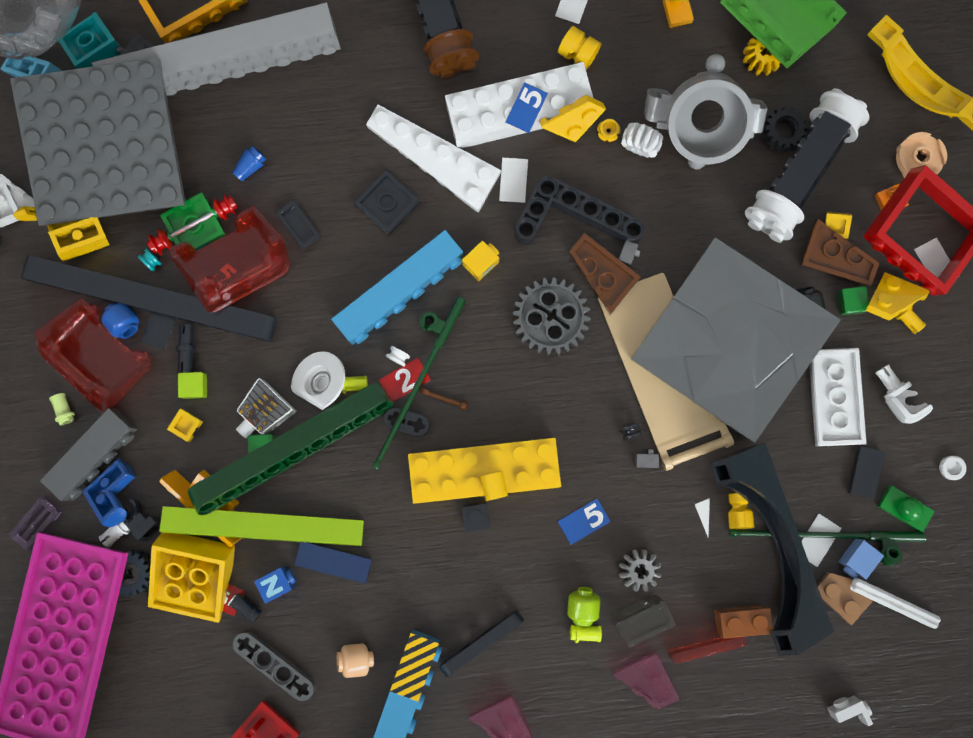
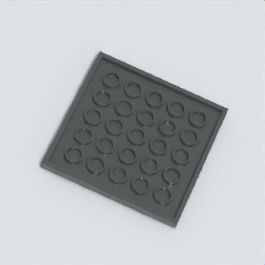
M159 58L10 78L39 226L81 221L90 217L102 218L186 205Z

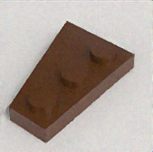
M815 219L800 265L872 286L879 262L857 246L848 242L839 233L830 229L821 220Z
M586 233L581 236L569 251V254L610 315L641 278V276Z

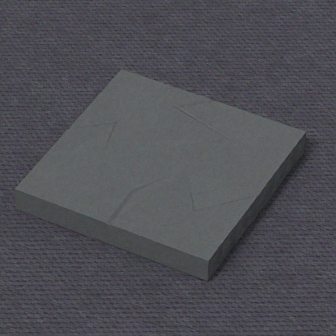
M715 237L630 360L755 443L841 320Z

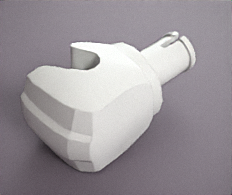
M889 364L875 372L888 390L887 394L883 396L886 400L885 402L900 422L915 423L932 411L933 407L931 404L923 403L917 406H910L905 403L906 398L916 396L918 393L906 390L912 384L910 381L900 382Z

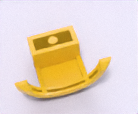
M22 206L13 214L17 220L37 221L35 207ZM97 217L47 225L50 238L62 262L109 246V242Z

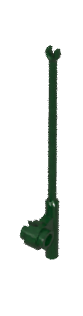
M456 298L445 321L439 319L432 311H426L420 316V328L424 331H432L438 335L420 375L377 459L372 465L374 469L379 468L437 352L443 347L466 302L463 298ZM425 318H430L432 324L426 326Z
M731 529L729 532L730 537H772L770 531ZM798 532L800 537L846 538L880 541V553L884 555L881 562L886 566H894L902 559V553L897 547V542L926 541L925 532Z

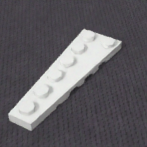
M377 105L366 124L367 128L389 145L395 147L406 158L412 160L420 169L434 177L437 182L447 187L455 196L478 213L501 174V170L380 105Z

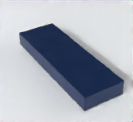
M300 542L294 565L365 584L372 559L314 543Z

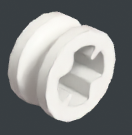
M391 346V353L386 354V357L405 367V360L409 359L410 356Z

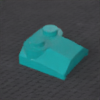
M96 12L61 36L56 37L77 69L93 67L92 62L115 57L119 54L116 48L120 45Z

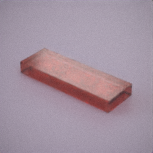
M718 637L668 651L670 659L678 664L745 647L748 644L746 637L726 639Z

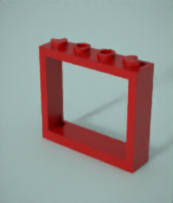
M923 165L911 168L863 238L873 245L872 249L887 257L886 260L890 264L899 267L904 272L906 278L915 281L922 288L930 290V295H946L973 257V206L928 166ZM918 187L970 232L938 278L886 234Z

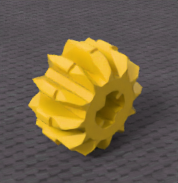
M757 38L750 39L748 46L743 51V54L746 55L743 63L750 64L748 71L754 68L756 76L760 75L761 72L765 76L769 75L771 70L776 71L781 63Z

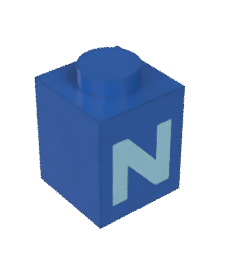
M285 565L254 582L266 604L296 588L295 582H297V579L292 569H287Z

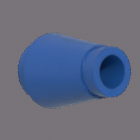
M251 146L249 149L246 148L232 173L238 179L244 181L264 166L263 162L267 158L254 146Z

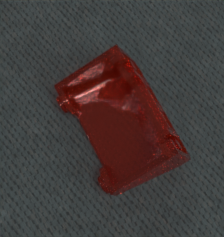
M254 206L242 211L236 217V231L197 251L188 242L179 243L168 249L171 259L208 312L219 311L280 278L290 267L283 237Z
M81 298L34 332L36 347L41 357L103 414L108 408L113 409L151 368V359L144 351L134 350L131 352L117 338L113 337L100 324L98 317L100 312L92 303L88 304Z

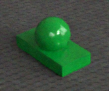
M888 486L877 507L919 532H924L935 512L922 504L918 499L910 497L894 486Z

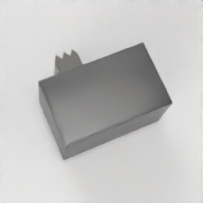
M627 240L624 243L619 260L628 267H630L634 256L639 257L640 251L637 250L638 244Z
M648 449V454H635V467L659 468V454H654L653 449Z

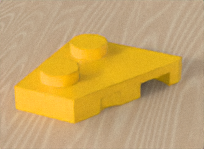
M584 95L575 100L574 103L558 109L560 114L549 120L544 117L539 122L541 128L576 142L606 108L604 103Z
M885 272L866 311L886 320H891L898 316L899 312L911 308L917 301L925 300L930 290Z

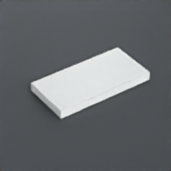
M859 348L820 349L809 365L815 446L866 444Z

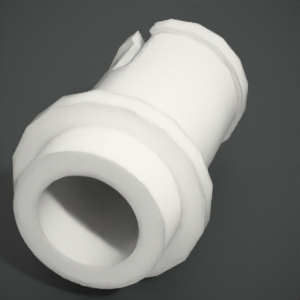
M125 518L119 525L108 528L99 536V540L103 541L106 539L102 544L110 548L122 535L130 532L126 526L130 521Z

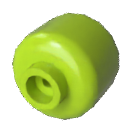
M579 587L578 591L570 593L568 598L567 614L576 625L591 626L599 618L601 599L596 593H593V589Z

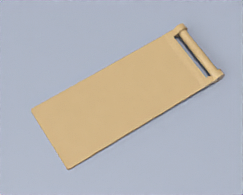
M660 273L638 281L611 315L599 298L598 302L655 442L665 471L673 469L674 465L724 446L726 448L734 446V440L724 422L630 360L674 297L665 274ZM718 430L721 433V438L671 457L668 456L666 451Z

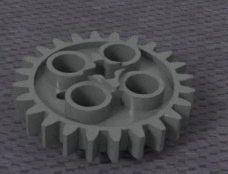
M553 277L551 284H548L546 278H543L542 285L534 281V289L532 290L526 286L527 295L520 293L519 298L522 302H515L514 304L515 307L520 309L512 313L513 316L519 317L518 320L513 321L514 326H520L516 331V335L524 334L521 342L524 343L529 340L528 349H532L535 345L538 346V354L542 349H546L547 356H549L551 350L554 349L556 354L559 355L560 348L562 347L566 352H569L568 344L576 347L578 343L575 338L581 340L584 338L580 331H588L589 327L583 324L591 320L590 317L584 316L585 313L590 311V308L582 306L586 303L587 299L578 298L582 291L579 290L574 293L572 291L574 284H571L568 288L565 287V279L561 281L560 285L557 284L556 277ZM544 295H551L555 303L547 306L542 302V297ZM533 305H539L540 308L548 314L555 312V319L548 321V315L542 312L541 310L534 308ZM565 308L572 309L574 317L572 319L564 318L562 310ZM532 314H537L541 318V323L532 325L529 323L528 317ZM558 321L567 324L569 329H565ZM550 328H558L561 336L558 339L551 338L548 335Z

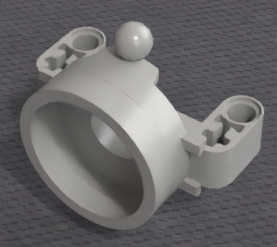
M719 54L709 56L706 60L707 71L697 73L696 76L686 80L675 90L673 95L663 89H647L644 108L645 119L656 122V128L668 130L676 150L688 159L689 166L695 170L701 169L705 164L721 163L735 156L744 148L750 138L753 139L754 133L763 132L768 107L763 101L748 98L738 83L729 76L720 73L725 67V59ZM706 100L716 101L723 109L720 122L710 129L703 130L697 128L692 123L694 108Z

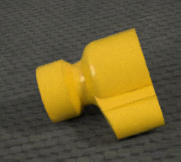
M738 493L729 494V503L732 505V509L728 512L729 529L754 528L753 512L747 507L749 502Z

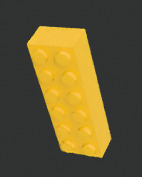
M556 438L408 454L413 504L485 496L480 476L501 471L503 472L507 493L561 487Z

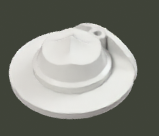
M329 352L313 353L306 357L296 368L292 378L291 389L296 395L324 410V408L337 399L343 389L345 382L344 366L338 357Z

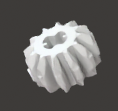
M629 123L623 133L621 144L633 153L652 158L659 152L663 136L658 130L645 124Z

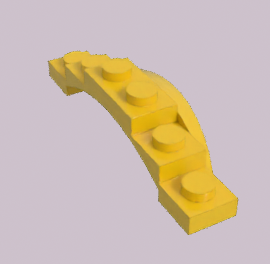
M886 15L867 36L883 49L881 55L885 58L888 71L894 82L907 97L918 105L935 113L947 115L950 118L958 117L973 131V97L951 86L934 73L910 47L902 34L904 30Z

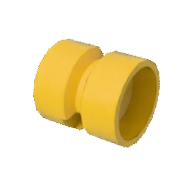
M572 26L562 40L558 53L568 60L574 58L575 64L584 62L585 69L587 70L599 52L602 43L591 36L586 38L583 31Z

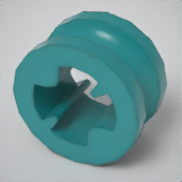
M146 248L144 250L145 253L143 255L139 254L138 258L154 272L155 266H160L162 262Z

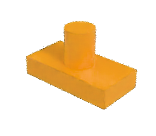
M662 0L669 28L693 22L694 18L689 0Z

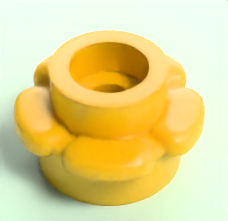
M606 119L600 122L597 127L599 138L603 141H615L618 138L617 135L620 134L618 123L613 119Z

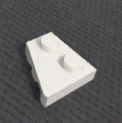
M0 174L1 228L19 221L13 216L18 208L22 206L35 207L33 198L2 174Z

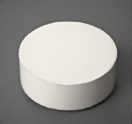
M946 456L939 465L940 473L949 480L962 478L967 469L964 460L958 456Z

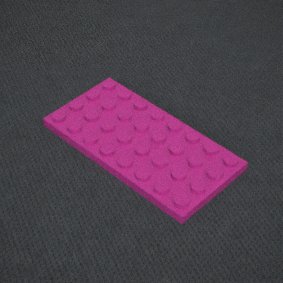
M37 532L0 682V734L13 738H85L128 553L44 532Z

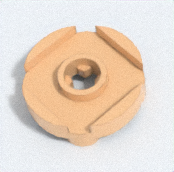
M918 132L907 137L896 149V162L903 177L905 178L911 168L923 165L928 166L935 174H938L947 161V150L940 139L936 140L934 137H931L930 135L932 134L927 132ZM918 151L922 155H926V159L923 162L917 159Z

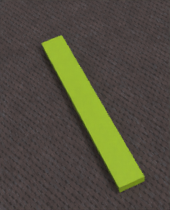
M163 506L159 532L362 546L364 521L215 510L207 515H198L194 508Z

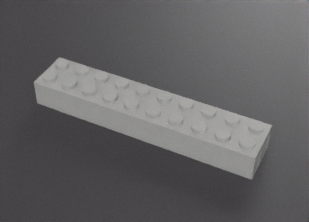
M323 3L92 62L94 67L159 58L166 95L169 96L176 94L180 90L197 89L203 84H217L223 79L230 77L240 78L246 73L254 71L264 72L269 67H282L289 65L293 61L310 60L316 55H330L336 50H340L341 47L328 4Z

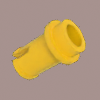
M913 307L899 312L895 318L897 320L901 319L913 334L921 331L926 326V323L913 312Z

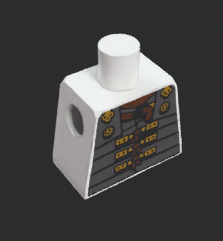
M259 378L237 409V412L245 420L236 430L246 439L255 429L259 433L267 435L295 414L297 410L265 380Z

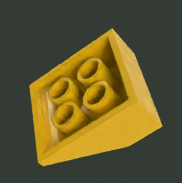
M161 533L152 544L148 607L219 623L232 573L235 545L228 547L222 542L186 534Z

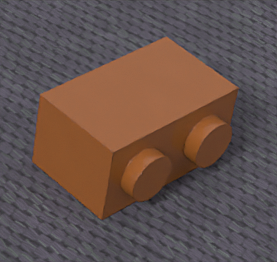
M764 605L714 609L716 632L723 639L768 635L773 630L771 609Z

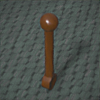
M423 388L420 390L422 394L457 405L461 410L468 408L466 401L460 402Z

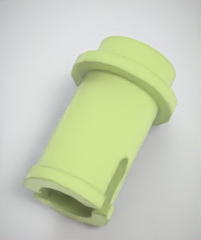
M59 393L49 398L56 414L55 421L59 422L61 426L72 423L75 413L70 410L65 393Z

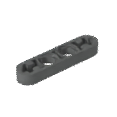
M244 631L234 638L233 648L235 652L296 700L306 701L314 694L316 685L313 679L250 631ZM245 638H249L250 641L248 642V644L253 649L257 647V645L260 646V648L256 652H254L253 657L250 655V653L253 650L250 647H246L243 649L241 647L242 641L240 639L244 640ZM265 651L270 654V664L263 665L259 662L258 655L260 652ZM280 667H287L290 670L291 676L289 679L282 680L278 677V669ZM297 675L299 678L296 682L300 685L307 683L309 685L307 687L309 693L304 692L301 694L299 693L300 687L296 683L292 687L288 684Z

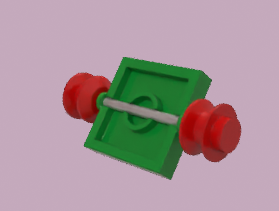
M201 192L185 201V206L174 207L161 214L160 216L169 232L166 233L158 229L157 236L153 237L149 234L147 244L154 254L163 255L162 249L172 250V242L174 241L181 255L185 258L226 236L217 217L227 220L228 213L237 214L235 209L238 206L231 195L227 197L224 193L223 200H213L214 208H212L206 196Z

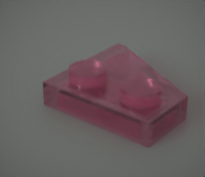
M657 652L613 672L616 679H620L627 684L634 693L645 698L647 703L656 710L680 700Z
M513 695L481 709L469 717L472 723H477L485 729L487 735L491 738H534Z

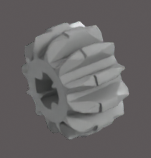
M634 549L632 550V559L626 554L623 556L628 563L627 565L624 563L619 564L620 568L626 569L619 576L620 578H627L624 583L625 586L629 587L633 584V590L637 592L641 584L642 589L646 592L648 591V582L654 587L657 585L652 578L653 576L661 577L660 573L654 571L660 568L661 564L653 563L656 556L651 554L647 557V550L643 549L639 557L637 550ZM639 564H642L645 573H640L641 576L638 577V573L634 570L636 566L640 568Z

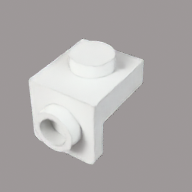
M855 696L839 698L833 702L832 706L827 708L830 716L839 723L857 715L859 720L865 725L870 726L873 724L870 718L872 715L870 707L865 701Z

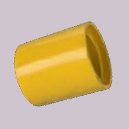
M502 471L480 476L486 501L508 496Z

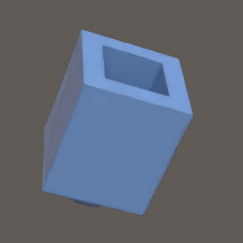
M855 539L838 562L844 566L843 571L853 579L859 577L867 580L884 555L866 541Z

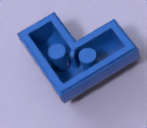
M119 458L82 491L100 523L106 527L119 525L126 518L127 511L117 497V494L136 478L134 470Z

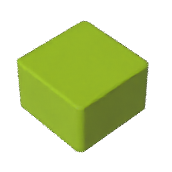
M202 372L179 373L178 397L183 399L206 398L207 374Z

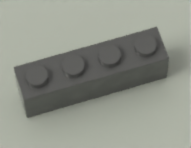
M108 408L40 482L60 501L77 499L83 493L84 489L82 488L100 475V469L105 463L109 464L116 458L119 448L132 441L134 438L133 434L138 428L117 409Z

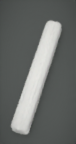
M854 578L850 585L852 591L935 629L938 627L941 621L939 616L861 579Z

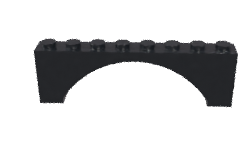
M761 443L743 448L709 464L717 486H725L747 500L762 517L772 535L781 567L782 593L778 617L774 629L770 633L779 656L799 655L832 634L834 630L766 443Z

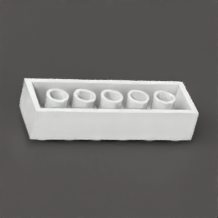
M584 62L445 95L446 107L456 147L462 149L527 133L505 123L524 82L548 93L531 131L543 129L539 122L542 118L546 117L549 120L560 114L558 109L574 103L575 100L584 95L593 98Z

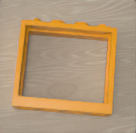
M139 0L159 36L166 44L182 40L191 34L200 32L208 24L221 20L224 15L233 10H238L239 6L245 4L248 0H212L165 28L162 26L147 0Z

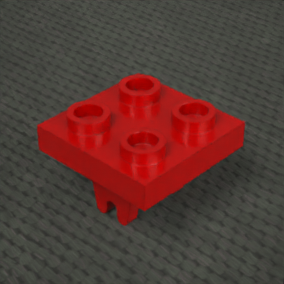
M263 700L231 738H297L301 732Z

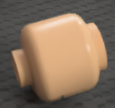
M363 643L344 645L341 648V652H337V670L342 672L345 678L366 676L369 667L374 665L373 652H368L367 646Z

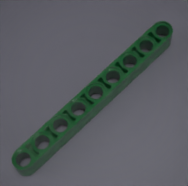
M373 383L194 484L187 493L197 514L207 515L387 412L392 407L393 402L380 383Z

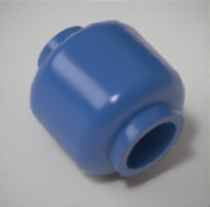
M112 303L105 308L101 320L113 337L126 339L137 332L139 318L129 305Z

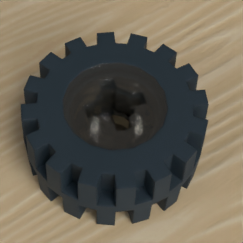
M140 550L126 551L128 557L119 595L133 596L148 590L151 559H149L150 555L147 553L143 554V551Z

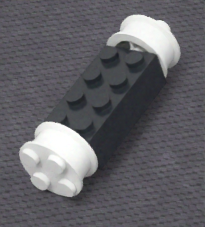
M834 88L832 91L824 92L821 95V104L809 114L812 123L809 128L810 132L807 138L803 137L799 142L794 158L790 156L787 160L782 176L776 177L770 187L771 191H758L756 194L757 200L753 207H748L745 211V215L749 220L748 225L752 229L763 231L778 243H781L783 240H790L793 237L792 230L795 225L802 223L804 220V214L801 211L802 207L844 143L854 142L858 137L860 126L866 125L869 121L866 103L844 94L839 89Z

